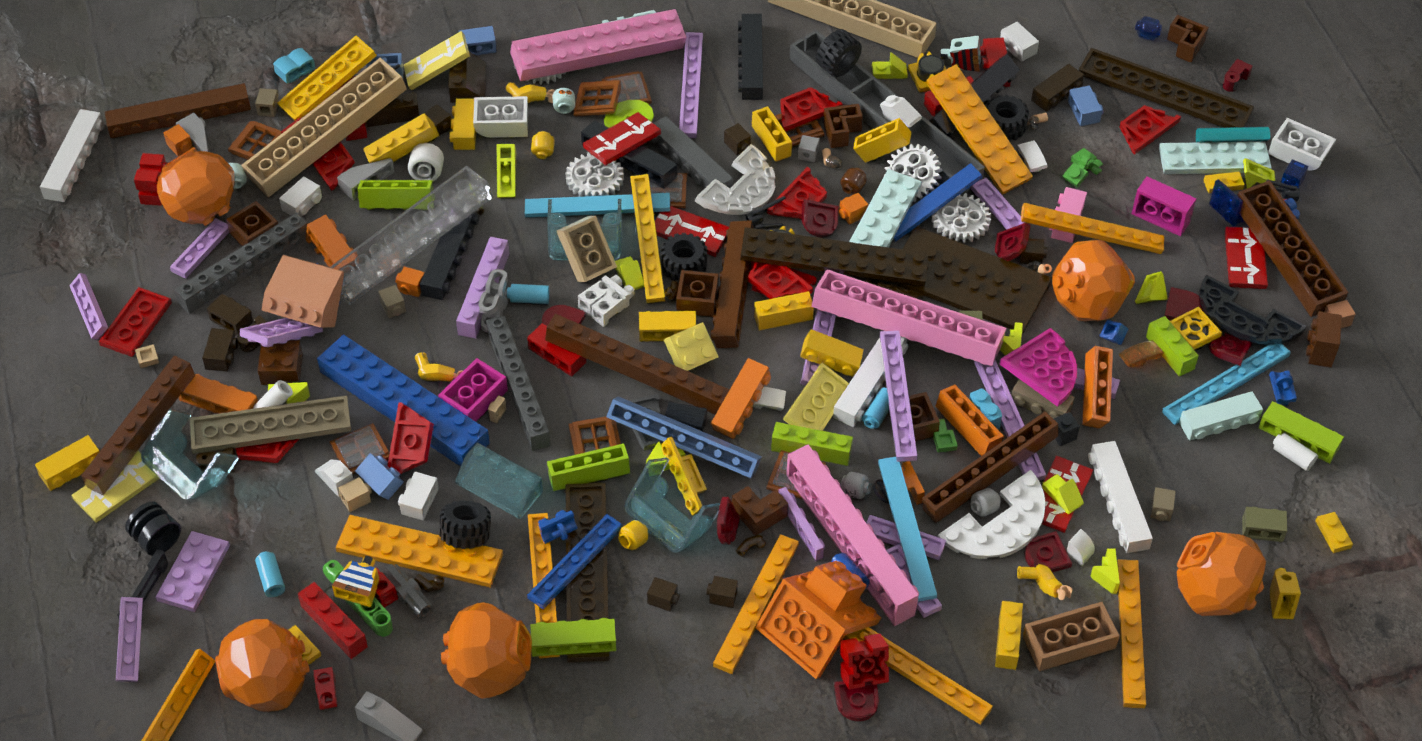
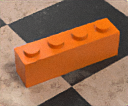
M1094 346L1085 355L1082 421L1084 426L1101 429L1110 422L1113 349Z
M750 358L747 359L711 422L713 430L732 439L741 433L744 426L743 422L746 418L750 417L755 401L758 402L761 398L764 385L767 386L770 382L771 374L769 367Z
M195 374V377L179 396V400L217 414L253 409V406L258 402L257 396L251 392H245L234 386L221 384L217 380L204 378L200 374Z
M956 385L940 391L935 407L981 456L1002 442L1003 434Z

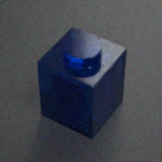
M1292 159L1283 173L1281 183L1300 187L1309 166Z

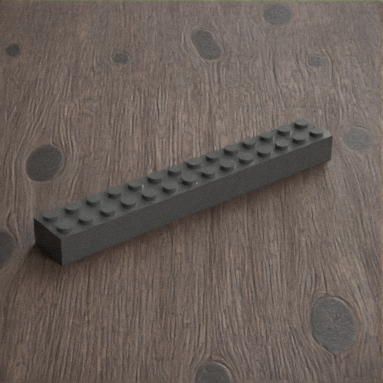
M814 30L806 35L804 39L801 38L790 45V60L842 104H859L863 115L862 120L872 129L889 123L884 118L880 104L888 96L897 95L858 63L848 73L837 78L827 73L816 62L817 50L826 38L818 30ZM923 116L921 120L909 128L911 131L910 144L915 148L917 144H920L922 147L925 145L928 150L931 149L938 156L937 160L941 162V165L938 167L942 169V172L938 174L942 178L936 179V181L940 185L970 163L983 177L985 167ZM916 158L913 163H917L919 158ZM971 187L961 193L960 196L969 191Z

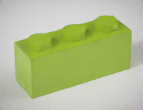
M1166 316L1149 323L1146 338L1180 377L1195 370L1199 355Z

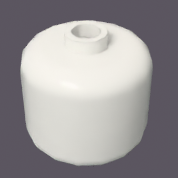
M421 143L415 146L411 151L408 163V171L411 177L415 180H437L441 175L444 162L442 151L439 147L430 143Z

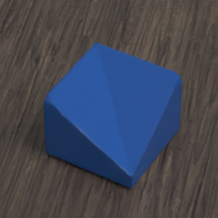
M1107 320L1099 337L1121 345L1128 328L1122 323Z

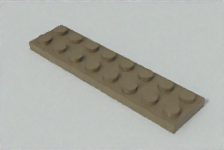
M347 396L190 418L191 449L193 454L224 450L230 447L238 448L351 431Z

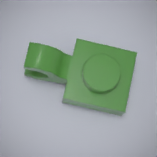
M1085 148L1071 157V162L1078 165L1082 156L1086 154L1091 157L1090 160L1092 161L1088 169L1096 175L1102 172V169L1099 167L1103 163Z
M1084 154L1078 165L1073 162L1064 173L1063 178L1078 188L1089 174L1086 169L1092 163L1091 157Z
M939 419V432H934L933 434L937 452L957 450V442L953 430H947L945 420Z

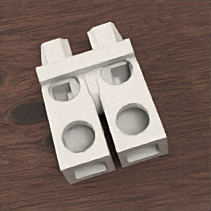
M605 275L601 281H598L578 295V308L585 311L588 316H592V319L604 327L609 323L611 317L629 306V300L634 296V288L630 285L622 288L620 287L622 286L620 277L614 275L609 278Z

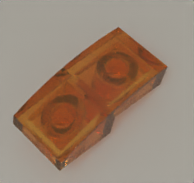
M1151 340L1131 346L1120 352L1119 356L1127 366L1138 367L1144 366L1147 360L1161 358L1164 352Z

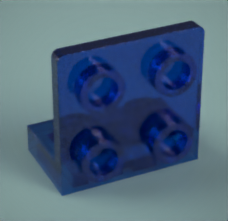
M1218 179L1215 181L1209 205L1234 227L1244 221L1240 215L1243 201Z

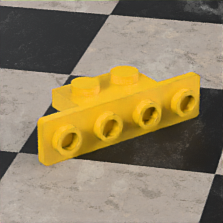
M669 437L661 444L662 452L668 460L670 471L675 476L678 489L682 492L687 509L691 515H696L703 508L697 494L705 492L707 488L692 454L681 457L673 438Z

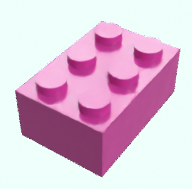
M1146 176L1137 189L1131 214L1181 236L1191 221L1196 198Z
M476 358L438 396L476 422L488 410L490 403L495 401L498 395L502 397L508 391L506 376Z

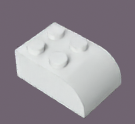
M527 96L474 97L473 126L475 131L482 136L490 138L528 137L529 111Z
M1286 118L1272 139L1268 154L1298 168L1315 170L1320 167L1335 144L1336 139Z

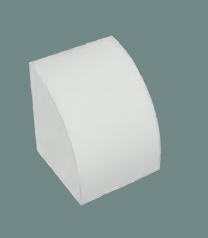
M1082 529L1073 536L1067 547L1069 557L1081 566L1084 565L1095 551L1091 538Z

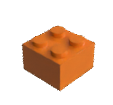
M839 561L816 566L805 584L809 591L834 611L856 605L867 586L858 575L851 573Z

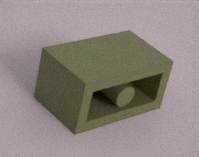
M1246 507L1242 517L1243 536L1251 539L1283 542L1287 533V511Z

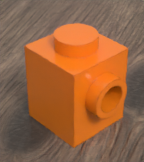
M179 124L163 132L166 144L177 156L193 148L190 135Z
M859 193L846 197L840 201L839 215L850 225L862 219L868 208V203Z
M404 266L401 273L397 274L395 280L399 292L419 297L421 294L420 282L425 272Z

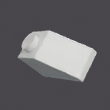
M891 95L880 104L884 118L888 122L900 118L910 128L922 119V116L903 97Z
M329 460L315 470V473L338 497H340L338 487L353 480L352 472L340 460Z

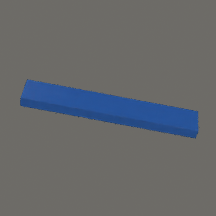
M970 163L910 207L893 238L895 242L982 179V174Z
M606 514L527 594V598L541 609H544L619 533L623 524Z

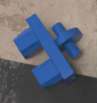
M1271 371L1269 376L1277 404L1288 406L1290 402H1296L1297 397L1293 386L1294 380L1290 375V371L1280 373Z
M561 510L557 512L555 518L551 520L544 518L538 522L541 537L545 544L559 537L562 540L568 539L567 533L577 529L574 513L571 510L568 512Z

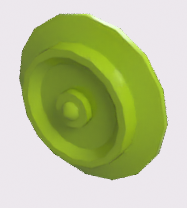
M641 100L622 101L617 104L614 114L605 115L604 125L610 128L637 112L652 122L654 118L653 110L648 103Z

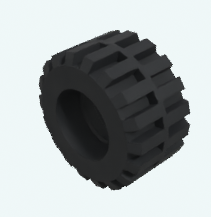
M838 29L827 36L820 44L816 54V62L832 77L843 76L858 62L862 53V44L846 30Z
M999 95L997 98L993 97L991 101L987 102L986 108L1007 139L1011 141L1012 139L1017 140L1018 137L1021 138L1023 133L1026 132L1029 109L1026 103H1022L1020 98L1016 99L1015 96L1010 97L1009 95Z
M677 233L674 234V237H668V241L665 240L661 247L662 271L665 272L667 277H671V280H678V282L680 281L681 270L705 272L707 269V246H705V242L700 240L698 236L694 237V234L691 233L689 235L686 233L679 235Z
M460 500L446 504L440 512L439 536L441 540L449 546L452 545L454 548L473 549L474 547L482 546L490 538L491 512L486 506L473 501Z

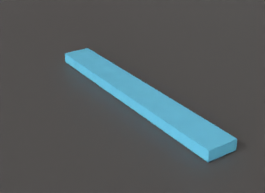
M670 193L651 194L653 212L670 211ZM633 194L525 199V218L635 213Z
M1282 343L1270 344L1246 358L1241 366L1235 365L1166 406L1163 408L1162 413L1176 425L1180 421L1182 411L1213 403L1290 356L1291 352Z
M896 457L879 459L878 464L910 580L919 592L918 602L936 599L937 592L900 461L897 462Z

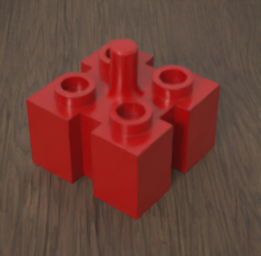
M142 153L139 162L140 168L137 169L134 178L136 190H139L138 196L141 204L162 206L157 192V183L162 168L168 163L162 154Z
M880 633L864 636V641L860 642L857 638L840 640V655L844 662H840L841 678L849 690L865 687V682L871 681L873 685L889 682V667L885 663V661L889 660V645Z

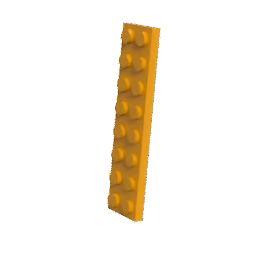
M957 64L926 80V84L976 158L985 167V171L1002 195L1033 178V175Z
M349 515L336 545V552L361 558L369 556L378 562L397 564L400 567L489 588L492 586L503 557V550L483 545L473 549L454 548L452 545L449 546L446 542H443L441 537L436 534L354 515Z

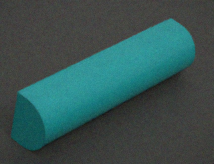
M1269 127L1197 128L1196 143L1266 142L1270 139Z

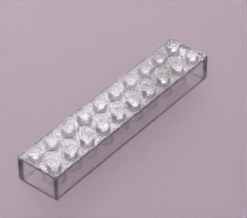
M465 166L333 264L330 268L344 271L340 298L348 305H351L492 199L494 196L488 182L468 166Z

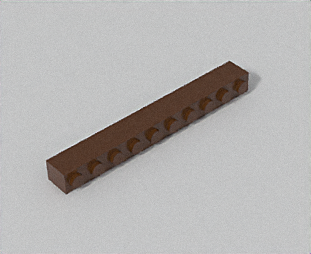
M554 314L546 328V341L696 407L706 408L708 412L716 415L730 390L558 314Z

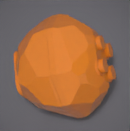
M194 147L162 168L157 183L160 201L168 215L173 219L189 224L203 223L206 226L213 221L216 214L222 216L231 208L229 205L235 185L234 170L222 156L206 151H197Z
M1102 240L1074 243L1056 266L1052 275L1053 289L1058 302L1078 321H1098L1112 318L1120 309L1135 283V277L1125 262L1112 247Z
M1223 532L1197 535L1188 541L1178 560V588L1191 609L1201 616L1235 615L1246 609L1249 611L1256 606V595L1264 589L1262 579L1266 560L1257 543L1246 536Z
M476 603L459 611L451 624L450 631L443 635L444 645L448 646V649L441 653L442 664L447 665V670L457 685L479 698H491L512 689L522 682L526 672L530 670L532 638L529 631L521 620L517 621L492 604Z
M254 619L238 626L221 641L219 655L215 657L219 683L223 694L258 711H279L287 708L301 691L306 673L310 672L308 662L302 659V653L305 652L303 641H298L289 630L268 619Z

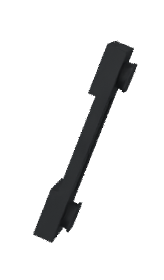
M157 549L147 565V572L132 595L134 598H143L142 605L161 573H164L168 567L165 552Z

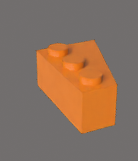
M325 214L307 224V243L312 242L317 247L315 252L317 254L321 253L324 256V262L330 268L346 271L356 265L357 254L355 250L347 245L345 236L337 231L336 224L332 219H329Z

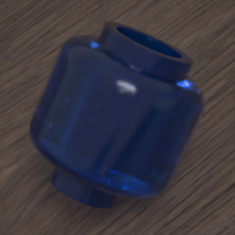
M1144 16L1141 20L1137 21L1135 30H1137V35L1140 38L1152 41L1160 36L1162 25L1158 19Z

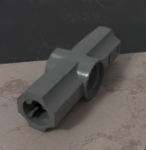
M391 564L386 567L383 574L395 586L399 601L402 604L406 603L418 618H424L429 615L433 605L423 595L418 583L413 578L409 579L397 564Z

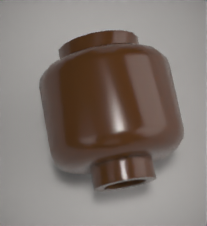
M849 168L840 180L842 189L847 194L860 193L867 183L866 174L860 168Z

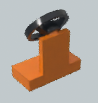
M910 461L903 462L902 472L907 490H910L916 505L921 504L925 491ZM878 479L873 484V491L881 501L889 504L884 482L882 479ZM877 485L880 487V490L882 494H884V497L878 491Z

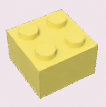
M703 322L664 339L675 366L686 371L719 357Z

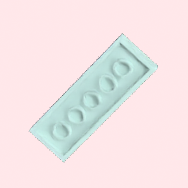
M1265 141L1159 144L1164 174L1244 173L1243 160L1245 158L1267 168H1272Z
M888 169L849 242L889 248L921 187V181Z

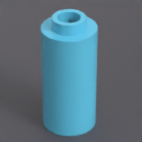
M511 284V287L507 288V297L512 303L549 304L550 288L547 285Z
M883 387L879 390L862 416V420L868 428H878L888 414L887 388Z
M268 551L260 553L256 557L255 562L265 595L268 597L279 596L284 593L285 585L276 556Z

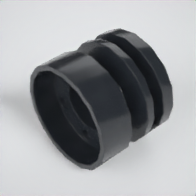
M155 501L147 502L135 509L129 516L125 526L127 534L134 541L138 542L139 546L151 556L154 555L157 549L164 552L169 550L177 542L181 534L180 524Z

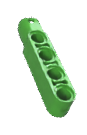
M330 560L324 564L323 573L333 584L344 567L338 561ZM375 597L371 607L345 600L378 636L385 637L392 633L391 615Z

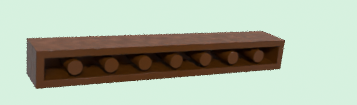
M242 83L104 112L110 138H116L175 126L176 122L192 113H195L204 120L251 110L246 85Z
M752 220L730 222L729 229L726 231L725 257L722 258L723 271L720 272L721 285L717 289L719 298L715 302L716 315H713L714 329L711 330V340L715 342L716 348L739 347L748 275L751 261L740 260L744 230L745 227L754 228Z
M173 356L81 475L87 488L101 495L107 492L195 377L190 362Z
M1046 411L925 495L922 498L923 511L937 523L970 500L975 492L985 489L1058 437V423Z

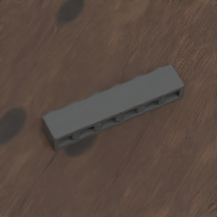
M665 116L653 123L661 129V134L653 138L651 142L657 144L663 153H666L674 163L678 164L685 173L694 179L696 184L705 189L714 179H717L729 188L733 186V177L669 118Z

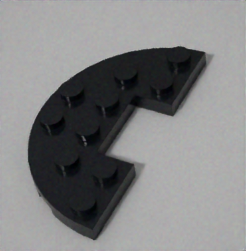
M1208 275L1204 277L1199 291L1200 304L1208 318L1222 331L1237 337L1239 340L1258 344L1286 343L1298 338L1305 332L1307 325L1275 309H1272L1268 316L1264 318L1234 302L1240 291Z

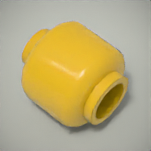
M538 132L532 137L531 152L539 159L550 157L554 152L555 139L548 132Z
M637 520L629 522L619 530L618 539L620 544L629 550L639 548L648 540V528Z

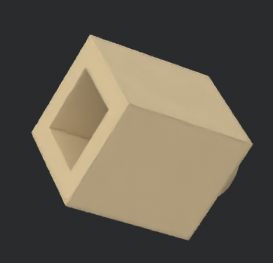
M360 477L338 487L340 498L349 512L371 502V488L367 483H363Z

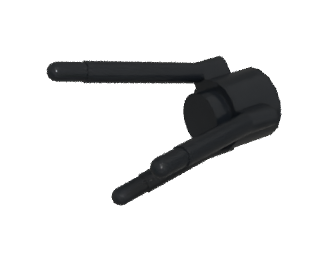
M1270 180L1273 185L1279 186L1275 188L1277 191L1282 192V198H1292L1294 201L1299 200V187Z
M783 196L758 210L746 214V221L752 220L755 229L782 227V223L761 224V222H764L762 214L767 212L768 208L785 200L786 197Z

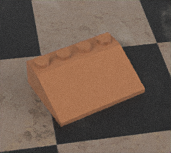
M283 255L264 292L262 311L320 328L335 327L344 271Z

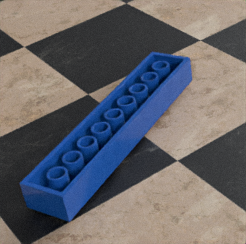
M344 334L317 358L320 373L393 422L396 420L399 402L432 422L434 426L430 447L463 469L490 444L488 429Z

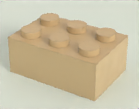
M587 216L556 231L578 282H587L617 267L596 216Z

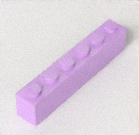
M495 237L489 238L456 320L458 335L477 338L483 314L479 311V300L482 293L486 290V283L490 273L495 269H504L509 256L508 240ZM501 276L496 277L494 281L498 283Z

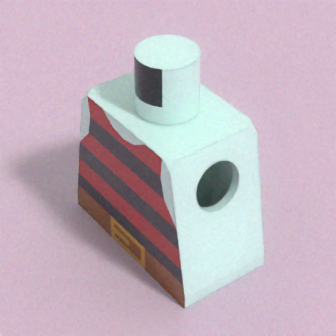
M979 36L951 40L950 49H941V59H951V65L957 64L960 70L980 72L981 52Z

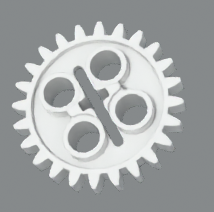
M910 144L909 149L904 146L902 152L897 149V156L891 155L893 161H887L890 167H885V170L890 169L899 173L904 168L901 174L921 181V187L913 200L914 202H916L917 197L922 199L923 194L927 196L929 190H935L933 185H939L936 179L942 178L938 174L942 172V169L938 167L941 165V162L937 160L938 156L931 149L928 150L925 145L922 147L920 144H917L915 148ZM919 158L918 162L913 164V161ZM928 171V174L922 177L923 173Z
M589 152L586 157L581 154V159L575 157V163L570 162V167H567V172L565 173L566 184L569 185V190H573V194L578 193L579 197L607 196L609 193L615 195V190H620L624 180L623 167H621L620 162L617 163L615 160L608 165H604L596 157L591 156Z
M967 193L963 196L958 195L932 215L933 227L937 228V233L943 232L942 236L946 237L948 235L949 239L955 238L957 242L959 239H962L963 243L966 242V239H969L973 242V237L979 239L980 235L984 236L985 231L989 229L991 222L989 207H985V202L980 203V198L974 200V195L967 197Z

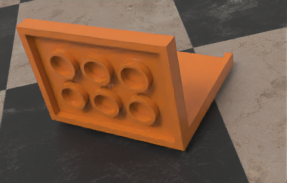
M809 571L782 580L755 628L810 675L818 679L839 647L840 640H843L846 634L877 625L882 617L877 614L874 608L864 604L861 598H859L854 606L834 611L805 587L807 580L813 572Z

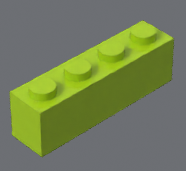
M360 180L358 186L359 207L368 210L374 208H384L386 210L392 208H402L405 210L410 208H420L423 210L432 208L434 202L433 181Z
M1273 401L1262 416L1259 429L1275 437L1278 434L1286 433L1316 453L1319 459L1329 464L1338 452L1344 436Z
M776 422L772 435L771 451L780 453L783 450L791 453L809 444L812 450L818 453L820 461L848 466L852 452L853 437Z
M624 444L547 461L548 475L553 491L565 489L566 484L591 483L630 473L629 457Z
M581 619L570 622L558 621L555 623L538 622L530 624L532 657L616 651L615 619Z

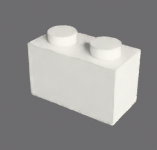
M1015 22L1001 30L1000 38L1004 37L1006 48L1021 62L1037 54L1039 41L1021 24Z
M303 176L279 198L281 209L291 216L298 213L302 217L315 204L320 202L322 194L318 184Z
M414 472L412 478H409L404 494H401L398 500L402 515L424 521L439 490L436 477Z

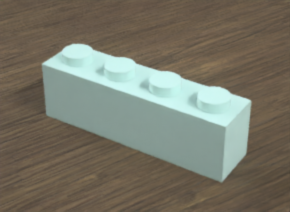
M1252 391L1182 411L1179 424L1189 441L1202 439L1211 434H1219L1228 429H1237L1245 424L1256 423L1260 420L1263 408Z

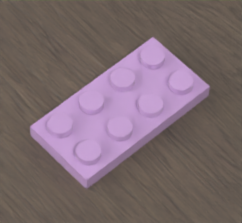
M283 318L241 328L240 336L247 338L249 342H258L264 347H272L276 343H287L288 340H299L303 336H314L315 333L323 332V328Z
M191 531L156 595L157 601L195 612L230 547L229 541Z

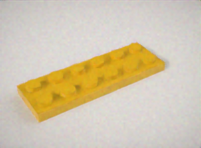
M355 36L278 101L277 104L294 121L300 117L303 118L344 85L345 82L375 58L377 54L359 37Z

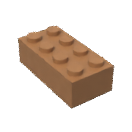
M1099 602L1025 624L1023 639L1038 670L1042 671L1116 649L1119 634L1103 602Z

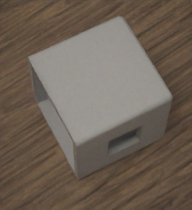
M802 135L798 147V159L814 163L819 151L820 139Z

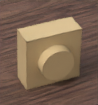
M154 344L135 349L140 368L159 363Z
M498 395L496 400L492 401L488 407L490 421L498 423L507 410L504 397Z

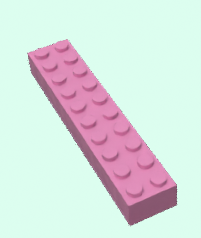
M673 9L512 41L510 53L520 81L683 49L687 37L677 11Z
M830 270L825 271L816 286L811 306L820 311H826L875 329L899 331L900 336L911 341H917L929 347H935L947 353H953L965 359H971L989 366H993L1006 332L1005 327Z
M809 444L789 453L786 477L793 484L840 552L846 553L869 578L870 584L867 589L891 623L896 626L914 617L919 596L917 588L910 584L904 570L899 569L893 555L888 554L882 540L877 539L871 525L866 524L860 510L855 509L849 495L844 494L838 480L831 476L827 465H823L820 461L818 453L812 450Z

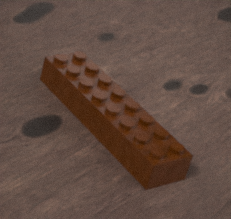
M1269 180L1239 191L1234 206L1311 317L1316 316L1319 311H1325L1326 305L1345 301L1349 292Z

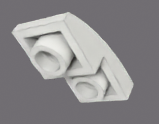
M1035 141L1018 145V151L1024 158V163L1030 172H1039L1047 168L1045 158Z
M763 387L761 398L758 402L755 401L753 407L759 409L767 407L782 411L784 409L786 391Z

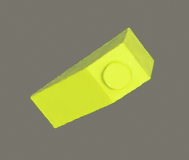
M497 144V198L516 197L515 144Z

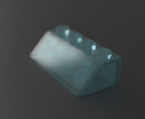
M476 443L465 456L455 483L519 519L543 492L541 477L479 443Z

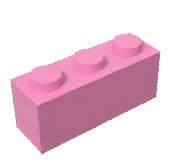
M1066 187L1064 194L1060 193L1058 199L1060 207L1056 206L1055 210L1081 216L1087 192ZM1049 228V230H1052L1051 238L1073 243L1075 234Z

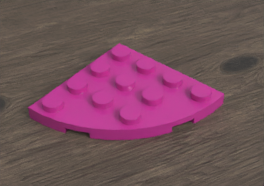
M1051 328L1000 360L1002 367L1057 407L1069 397L1077 377V364L1073 352L1068 350L1064 339Z

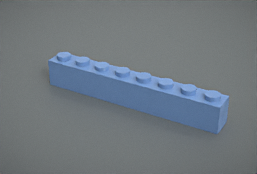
M616 397L612 400L606 416L661 441L672 437L676 447L749 478L755 475L762 456L621 397Z

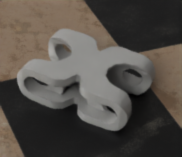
M495 269L490 273L486 283V290L482 293L479 300V311L483 313L481 329L484 332H487L486 320L503 316V310L506 309L509 302L506 289L508 282L507 272L501 269ZM501 276V282L496 283L494 279Z

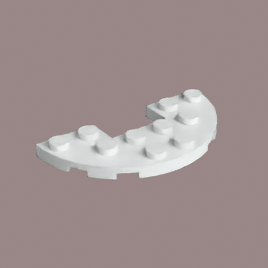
M751 144L731 165L744 175L731 188L714 179L696 197L695 202L704 208L724 214L742 215L751 213L764 207L770 201L776 186L774 170L772 167H769L766 162L767 158L763 153Z
M1029 470L1002 489L1000 496L1010 505V508L983 527L968 513L938 534V537L946 540L945 546L956 553L961 552L970 555V558L987 559L998 556L1003 558L1018 552L1036 536L1044 518L1045 497L1038 478L1032 470Z

